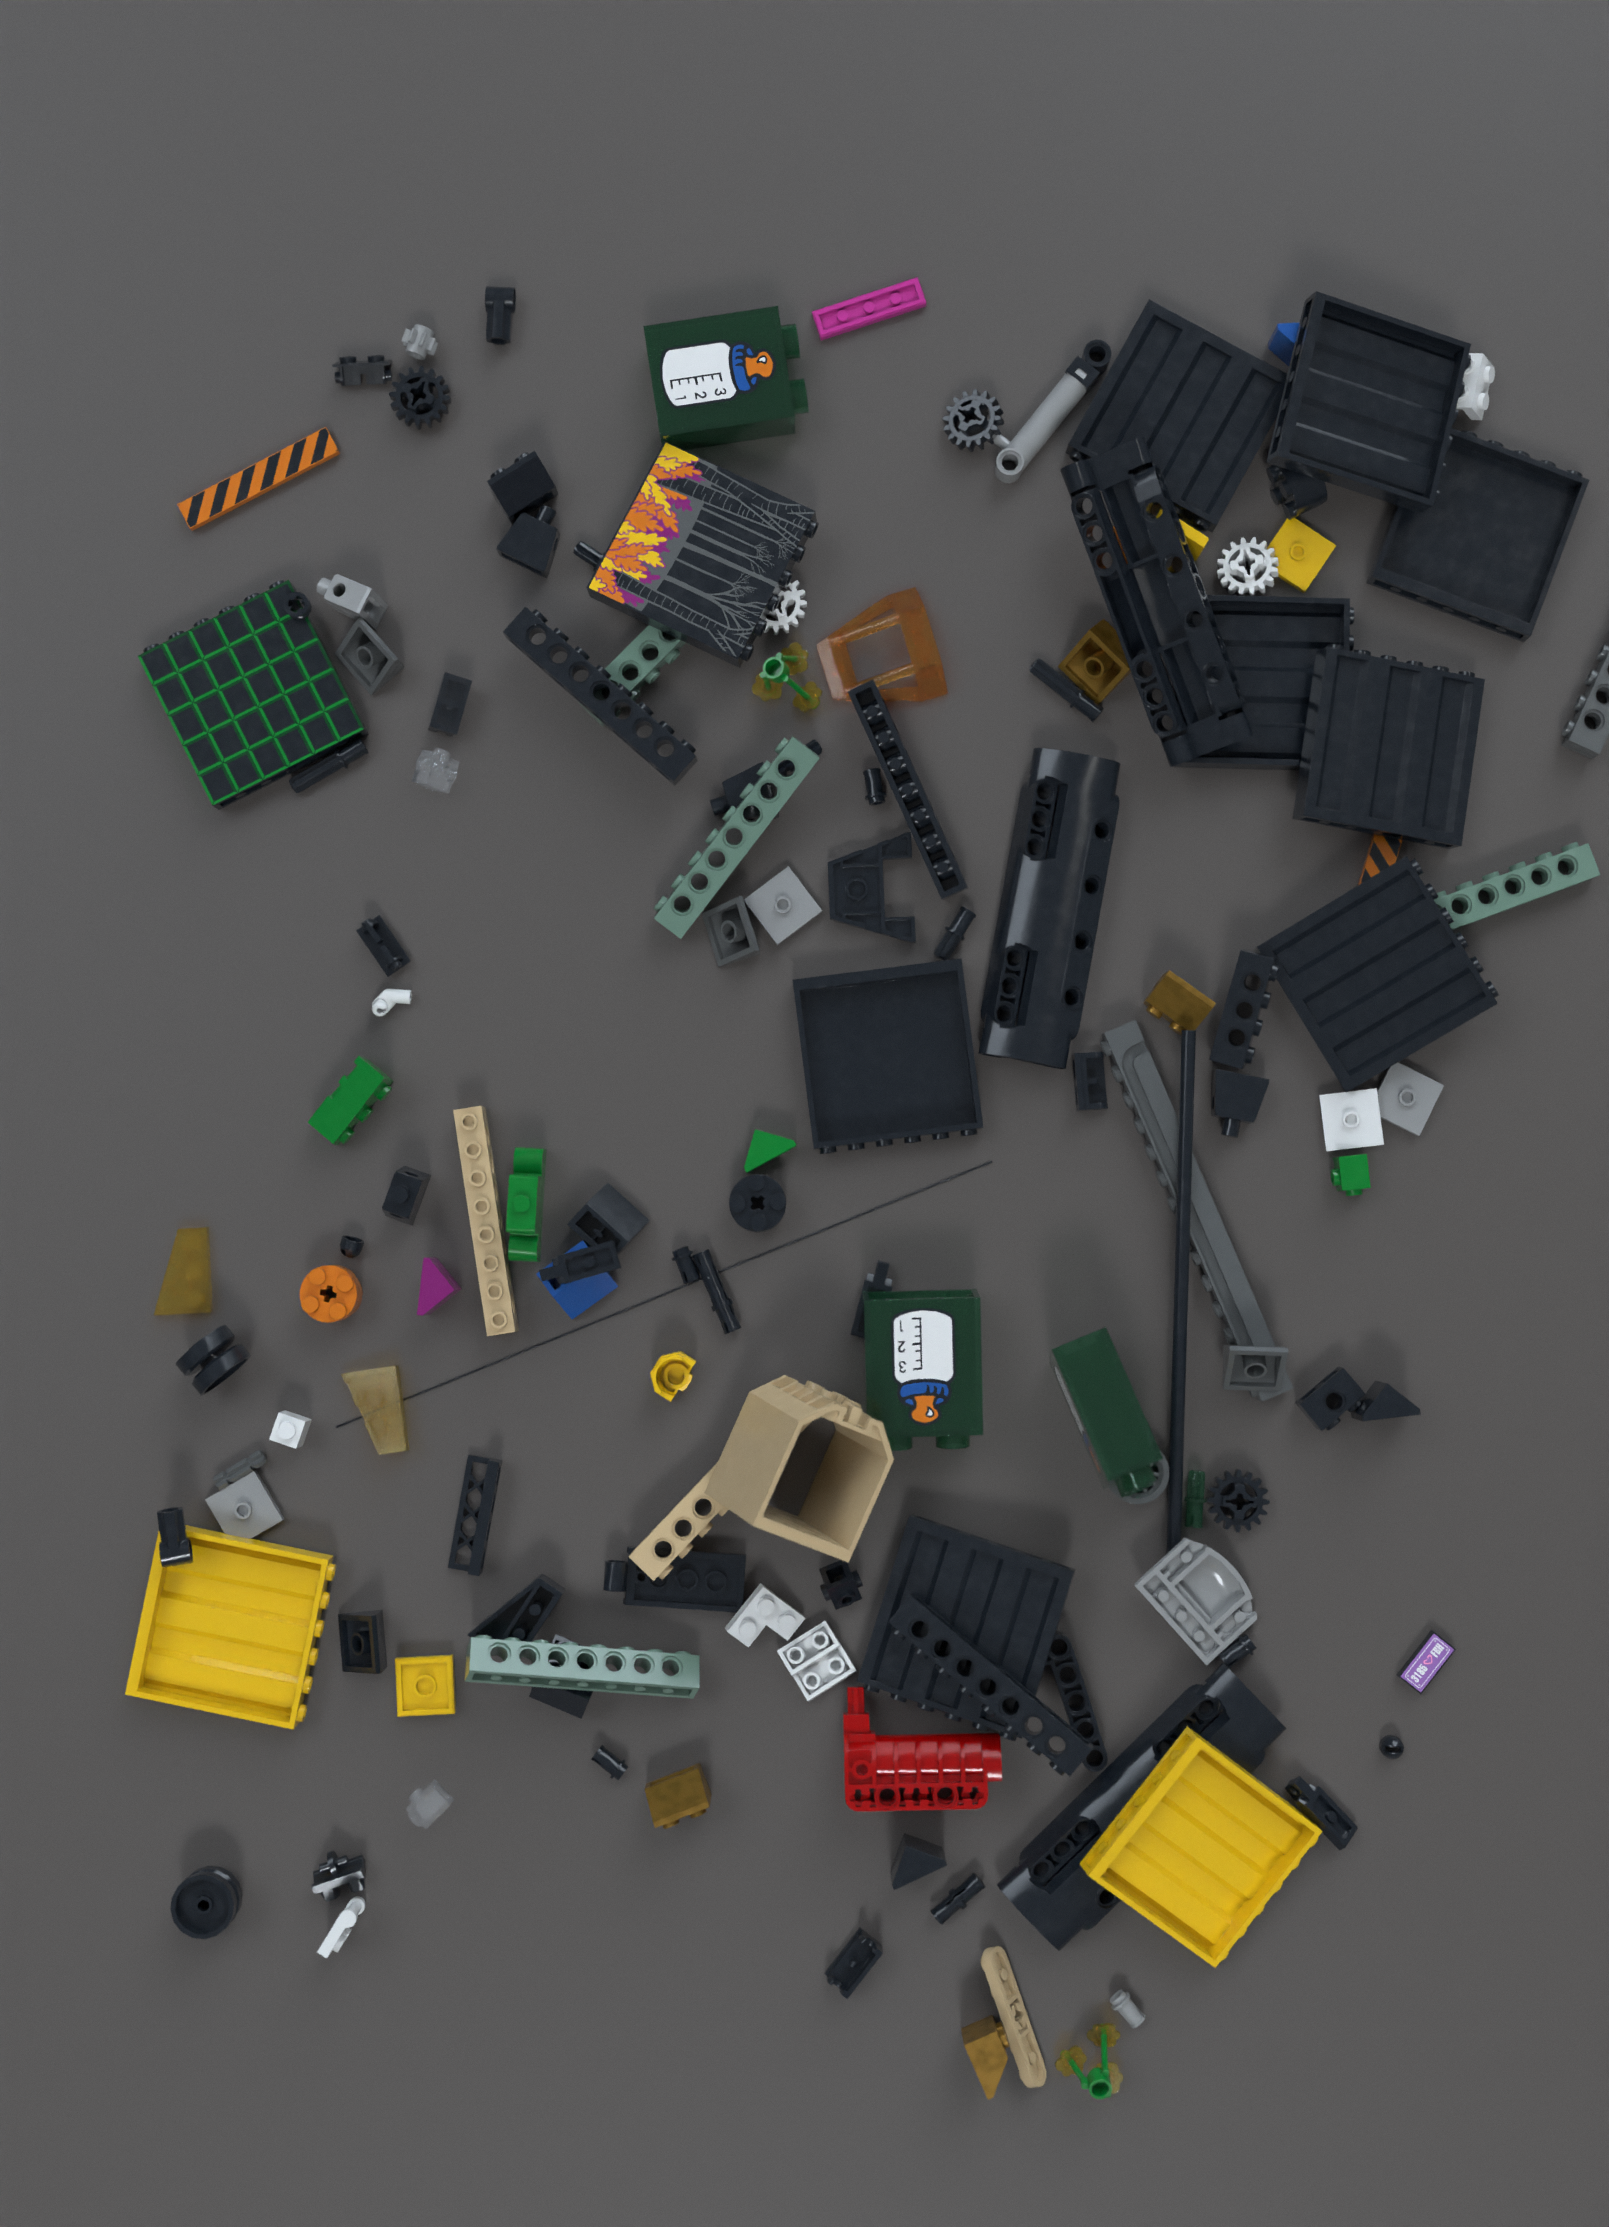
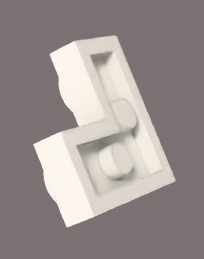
M760 1583L726 1625L725 1629L749 1648L766 1625L788 1641L805 1620V1617Z

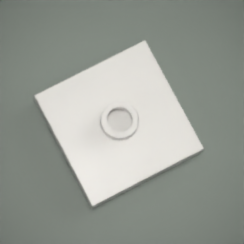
M1377 1088L1319 1095L1326 1151L1384 1145Z

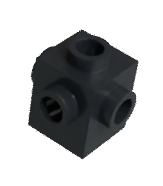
M839 1560L819 1569L824 1584L820 1585L826 1601L832 1600L836 1610L862 1599L859 1587L863 1586L857 1570L851 1571L846 1561Z

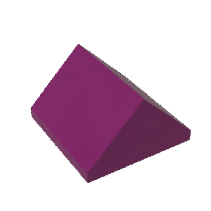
M423 1257L417 1315L432 1314L462 1290L438 1258Z

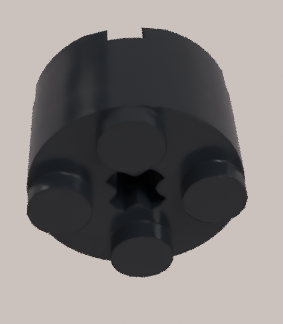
M1275 465L1266 469L1267 476L1274 488L1270 490L1271 498L1275 505H1282L1284 513L1289 520L1327 501V488L1324 481Z
M755 1174L743 1178L734 1186L729 1198V1208L733 1219L741 1228L755 1233L766 1232L776 1227L782 1220L786 1210V1197L782 1187L774 1179L765 1175ZM753 1197L756 1199L763 1197L765 1199L763 1201L765 1207L763 1210L757 1208L754 1211L751 1209L753 1205L751 1199Z

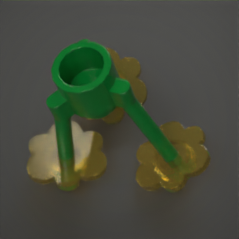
M791 643L789 648L784 647L781 653L776 654V657H770L765 661L763 672L756 676V683L752 685V692L754 695L760 696L764 702L769 701L770 698L776 700L782 696L781 688L785 682L797 693V696L793 699V705L805 713L809 708L816 709L819 706V697L822 695V690L817 688V684L813 681L806 683L804 687H800L789 677V674L796 675L797 672H805L808 668L806 659L809 654L806 650H802L800 643Z
M1112 2023L1094 2024L1093 2029L1088 2030L1087 2038L1090 2041H1094L1095 2046H1101V2063H1098L1085 2077L1082 2071L1084 2069L1083 2063L1086 2062L1087 2056L1082 2053V2049L1079 2046H1072L1069 2050L1064 2049L1061 2051L1060 2058L1055 2062V2068L1061 2071L1065 2077L1070 2076L1071 2073L1076 2075L1081 2082L1082 2089H1089L1090 2095L1095 2099H1105L1111 2097V2094L1117 2093L1120 2089L1119 2083L1123 2081V2074L1118 2072L1117 2064L1108 2062L1107 2047L1116 2045V2039L1120 2038V2032L1116 2030L1115 2025Z

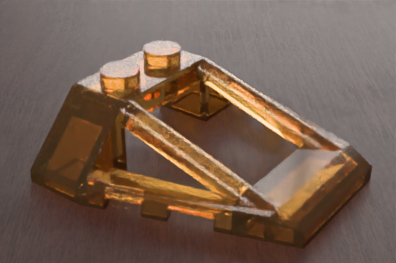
M916 587L884 597L816 645L832 700H851L847 691L872 679L876 682L877 686H881L913 674L916 687L879 689L883 700L896 702V700L924 702L948 694L941 658L924 604ZM893 610L894 614L865 624L886 611ZM899 624L911 663L857 682L846 643Z

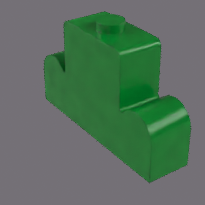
M515 1147L513 1174H509L506 1232H510L508 1246L509 1261L540 1262L547 1151L545 1148Z

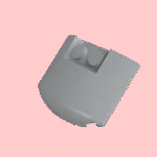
M1188 1538L1182 1539L1134 1583L1135 1587L1206 1665L1257 1620V1613L1255 1611L1252 1612L1251 1599L1253 1598L1251 1592L1238 1571L1212 1548Z

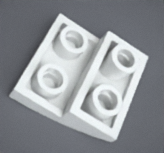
M826 1620L777 1650L807 1701L813 1700L857 1672Z

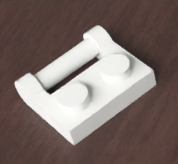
M355 1896L349 1901L317 1953L325 1958H328L332 1950L338 1953L352 1931L350 1927L356 1923L358 1915L365 1910L366 1902L362 1897Z

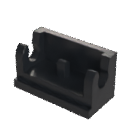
M447 672L444 673L428 727L429 731H440L451 737L457 735L472 680Z
M1103 1052L1074 1053L1072 1055L1076 1111L1108 1109Z
M859 1927L824 1974L827 1976V1982L831 1986L833 1984L840 1989L841 1995L848 1999L883 1954L882 1944Z

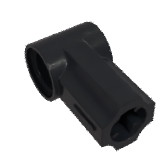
M486 286V341L495 345L511 343L512 313H515L516 309L515 287Z
M171 1507L158 1511L157 1518L161 1537L159 1552L162 1567L193 1563L192 1545L190 1537L187 1538L183 1507Z

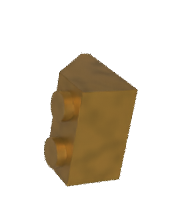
M1104 618L1089 629L1058 665L1098 705L1131 673L1117 632Z
M1170 970L1161 976L1143 1002L1147 1006L1146 1011L1159 1020L1161 1017L1171 1023L1169 1028L1181 1035L1182 1030L1195 1031L1216 1004Z
M993 2015L961 2028L964 2047L988 2100L994 2097L1008 2060L1006 2048L1010 2047L1002 2022L996 2023Z

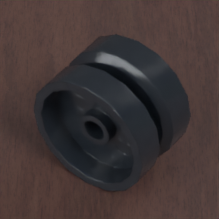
M226 1325L217 1328L200 1339L176 1362V1366L184 1376L193 1375L201 1370L192 1382L193 1387L201 1396L224 1382L251 1357L242 1344L235 1345L226 1350L233 1343L235 1337Z
M206 1866L196 1869L177 1887L172 1896L170 1911L174 1923L182 1933L191 1938L208 1939L217 1936L229 1926L241 1908L243 1894L240 1883L231 1872L222 1867Z

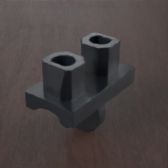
M335 1851L328 1852L327 1862L319 1864V1870L313 1871L314 1883L311 1887L314 1894L320 1893L324 1900L328 1902L340 1896V1885L347 1883L350 1891L354 1893L363 1890L366 1882L363 1855L348 1859L347 1855L338 1858Z

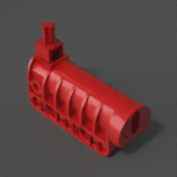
M847 1687V1712H843L845 1800L850 1809L858 1812L979 1809L986 1804L988 1799V1781H1002V1756L999 1732L876 1735L875 1730H870L869 1712H865L864 1687ZM928 1787H931L933 1798H927V1794H929ZM943 1787L952 1789V1793L946 1798H941L937 1795L938 1791ZM957 1787H963L962 1791H960L961 1798H959ZM972 1787H977L978 1789L975 1792V1797H970L969 1795ZM870 1788H874L875 1800L869 1799L871 1795ZM886 1788L892 1789L895 1792L889 1799H883L879 1793ZM899 1788H905L903 1793L904 1799H900ZM914 1788H919L918 1798L912 1797ZM855 1790H861V1799H855Z

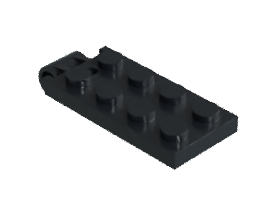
M627 1546L628 1562L621 1560L605 1561L603 1590L625 1592L624 1605L735 1613L743 1605L746 1554L690 1550L682 1559L677 1556L670 1563L674 1568L662 1580L657 1577L654 1581L629 1558V1555L636 1547ZM655 1548L656 1554L660 1557L668 1556L672 1550ZM644 1573L646 1578L640 1580L638 1574Z

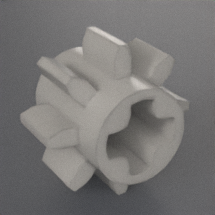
M415 324L412 331L405 329L401 340L403 346H406L405 353L419 360H425L427 354L434 356L438 345L436 339L433 338L434 332L419 324Z

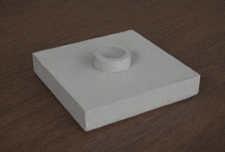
M789 866L744 899L745 904L777 946L822 913L821 908Z
M1399 1062L1387 1068L1377 1089L1381 1118L1416 1136H1420L1444 1085Z
M257 1470L205 1499L224 1534L251 1539L284 1520Z

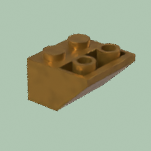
M700 1763L646 1783L645 1793L655 1828L663 1826V1829L677 1825L680 1822V1818L690 1815V1818L701 1816L707 1812L706 1808L710 1807L712 1794Z

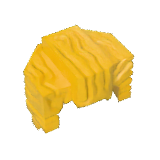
M682 1351L661 1355L650 1372L654 1392L671 1402L678 1390L684 1391L693 1378V1374L690 1371L695 1365L696 1360Z

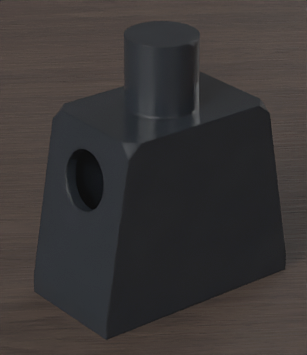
M541 505L535 518L526 513H521L498 544L496 550L499 556L547 579L560 539L558 529L551 526L556 512L545 505Z
M763 762L722 782L725 795L710 800L714 816L726 813L731 806L738 807L743 800L739 796L749 783L754 786L760 778L756 773L764 764ZM765 783L760 789L761 794L766 798L774 797L770 783ZM750 805L744 809L743 815L748 820H756L760 815V811L756 806ZM779 812L774 817V819L779 818Z
M1219 1069L1212 1071L1211 1116L1224 1119L1221 1135L1238 1138L1241 1122L1248 1124L1255 1122L1270 1079Z
M407 1166L396 1170L382 1206L385 1216L413 1226L431 1175Z

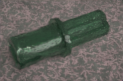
M1190 1470L1188 1473L1187 1496L1184 1497V1500L1187 1501L1184 1525L1186 1527L1203 1528V1507L1207 1499L1204 1498L1205 1472L1202 1470Z

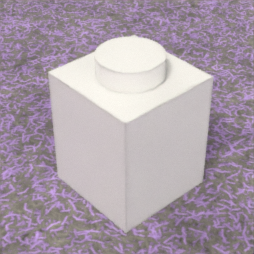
M286 1410L278 1412L269 1440L295 1449L300 1448L304 1444L312 1419Z

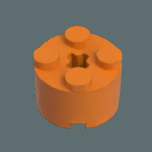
M325 1265L312 1269L304 1278L300 1287L302 1309L310 1317L320 1322L330 1323L344 1320L357 1311L362 1301L363 1291L358 1278L350 1269L340 1265ZM333 1287L332 1290L337 1293V1296L329 1300L326 1290Z

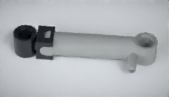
M1095 339L1085 346L1082 358L1077 356L1066 369L1061 380L1011 442L1001 434L992 436L994 444L1002 449L996 458L994 470L996 477L1000 481L1012 483L1020 478L1022 471L1067 415L1095 385L1099 375L1106 371L1112 352L1107 342ZM1097 353L1101 355L1103 360L1101 362H1094L1090 359L1089 355ZM1012 461L1017 468L1009 471L1004 469L1002 463Z

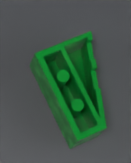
M358 1056L355 1059L354 1063L357 1066L348 1076H342L338 1082L340 1086L331 1096L328 1095L308 1121L312 1127L333 1145H339L341 1142L343 1144L347 1143L355 1133L353 1128L359 1121L365 1122L374 1110L371 1107L378 1099L383 1101L392 1090L390 1085L394 1081L364 1057Z

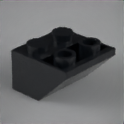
M535 450L530 454L526 452L518 456L510 467L496 470L491 474V479L487 481L493 497L511 524L517 520L521 513L529 514L558 495L555 484Z
M607 1183L580 1209L567 1225L590 1246L614 1240L617 1254L619 1255L650 1220L613 1186Z
M555 1634L551 1644L573 1641ZM548 1660L552 1666L561 1667L558 1661ZM577 1662L580 1668L589 1669L586 1663ZM532 1687L529 1697L582 1719L593 1691Z

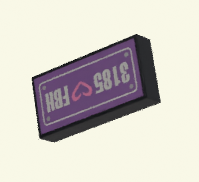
M1431 1630L1397 1673V1676L1418 1693L1422 1694L1456 1649Z

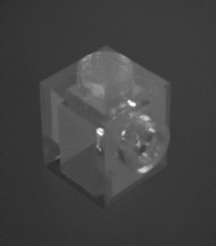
M434 1779L425 1789L419 1786L408 1797L411 1801L406 1808L409 1812L408 1818L417 1827L422 1826L426 1830L451 1806L454 1799Z

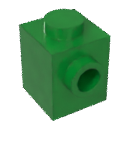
M1367 1154L1333 1158L1334 1169H1331L1330 1176L1332 1185L1336 1186L1337 1191H1345L1346 1196L1362 1195V1189L1371 1188Z

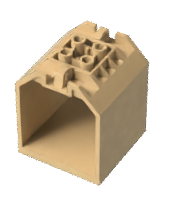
M783 1375L748 1393L704 1493L754 1527L849 1562L894 1458L883 1423L862 1412L860 1404L837 1392H830L814 1382L807 1381L804 1385L796 1379ZM819 1417L833 1421L836 1429L799 1515L796 1516L768 1505L802 1426Z

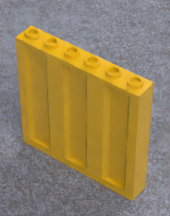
M185 1525L187 1538L190 1537L193 1563L162 1567L159 1552L161 1537L160 1531H158L125 1695L294 1729L299 1722L304 1721L307 1712V1705L303 1704L305 1693L309 1694L312 1687L313 1677L309 1676L311 1665L315 1666L318 1658L319 1649L315 1648L317 1637L321 1638L325 1621L321 1620L322 1610L327 1609L330 1600V1592H326L328 1581H333L336 1571V1564H332L333 1555Z
M1187 1726L1079 1864L1090 1878L1216 1968L1228 1956L1229 1950L1236 1941L1246 1933L1247 1927L1254 1918L1264 1910L1265 1904L1272 1895L1280 1890L1283 1881L1290 1872L1298 1867L1301 1858L1308 1849L1316 1844L1319 1835L1323 1831L1305 1814Z

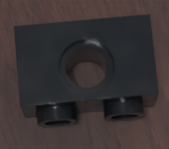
M1338 1366L1297 1400L1295 1404L1316 1429L1323 1431L1326 1428L1329 1431L1341 1421L1339 1416L1345 1411L1352 1412L1362 1404L1361 1398L1366 1394L1343 1367ZM1331 1393H1335L1338 1396V1404L1334 1408L1329 1409L1326 1405V1397Z

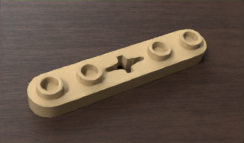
M1000 1946L988 1947L984 1950L981 1957V1966L985 1971L991 1995L995 2000L1010 2050L1014 2055L1019 2070L1020 2079L1028 2088L1041 2087L1046 2081L1045 2064L1007 1954Z

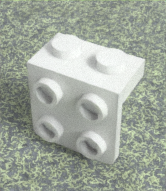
M1469 353L1471 361L1463 377L1465 387L1462 395L1458 398L1456 408L1463 410L1471 420H1482L1484 410H1487L1489 405L1488 390L1490 383L1494 381L1495 369L1483 353Z

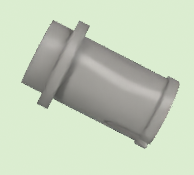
M1121 1989L1110 1998L1111 2008L1114 2011L1118 2010L1132 2029L1138 2027L1145 2020L1146 2015L1130 1999L1129 1992H1124Z

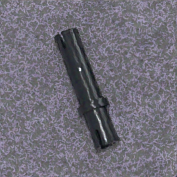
M707 1249L693 1255L692 1257L713 1304L711 1306L712 1311L716 1312L724 1334L742 1328L732 1307L733 1300L732 1298L729 1299L710 1250Z

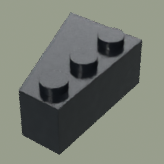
M541 1574L468 1633V1636L487 1635L492 1637V1639L500 1640L514 1637L521 1641L532 1642L566 1589L544 1574Z

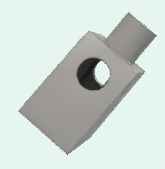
M339 574L334 575L332 581L323 577L317 585V593L323 595L324 600L336 611L354 620L362 617L371 628L377 629L388 604L372 588Z

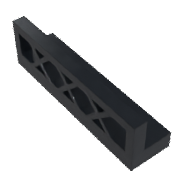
M468 1455L448 1568L468 1571L469 1575L480 1576L483 1573L503 1460ZM473 1462L487 1464L485 1478L479 1483L472 1474ZM471 1479L475 1486L469 1489ZM477 1488L482 1497L480 1507L473 1511L467 1502V1495ZM465 1507H466V1509L468 1510V1512H469L470 1514H468L467 1516L464 1517V1512H465ZM472 1516L477 1525L475 1535L468 1539L462 1531V1523ZM460 1536L465 1541L461 1545H459ZM467 1544L471 1550L470 1564L457 1563V1551Z

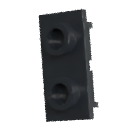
M384 355L367 356L368 361H357L356 356L339 357L340 362L332 364V367H339V372H335V382L341 383L342 386L362 385L361 374H366L367 385L387 384V381H392V371L387 370L386 365L391 364L392 360H384Z
M380 915L372 920L371 918L361 923L362 927L356 930L387 977L411 962Z

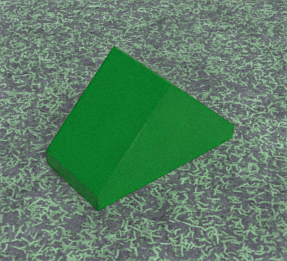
M755 1129L744 1169L746 1173H749L797 1145L794 1140Z

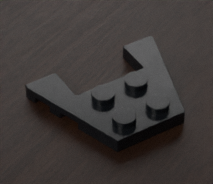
M906 832L898 837L882 841L877 845L828 862L830 920L909 943H916L915 916L885 917L883 860L912 859L911 832Z

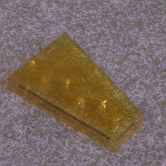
M209 1227L177 1230L153 1316L213 1312Z
M394 1365L341 1374L353 1395L352 1399L356 1407L359 1408L365 1421L364 1425L378 1454L384 1455L409 1451L399 1366Z

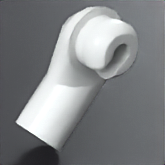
M385 989L373 1001V1013L376 1016H384L396 1003L411 1004L412 991Z

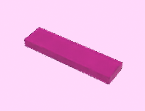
M916 277L812 311V317L820 341L926 307V300L919 279Z

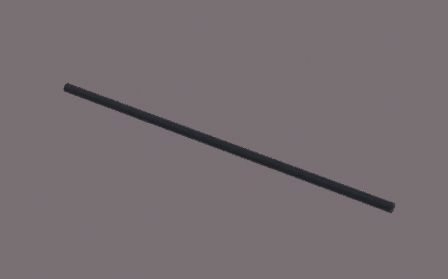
M1182 1030L1166 1554L1181 1541L1196 1049V1031Z

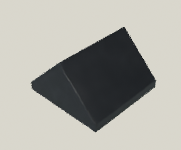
M1375 1381L1365 1393L1366 1395L1361 1398L1362 1404L1351 1412V1417L1360 1421L1421 1415L1420 1409L1389 1384Z
M383 1610L338 1614L342 1671L367 1674L382 1673L387 1668Z
M904 1833L890 1871L893 1889L896 1890L947 1866L943 1848Z

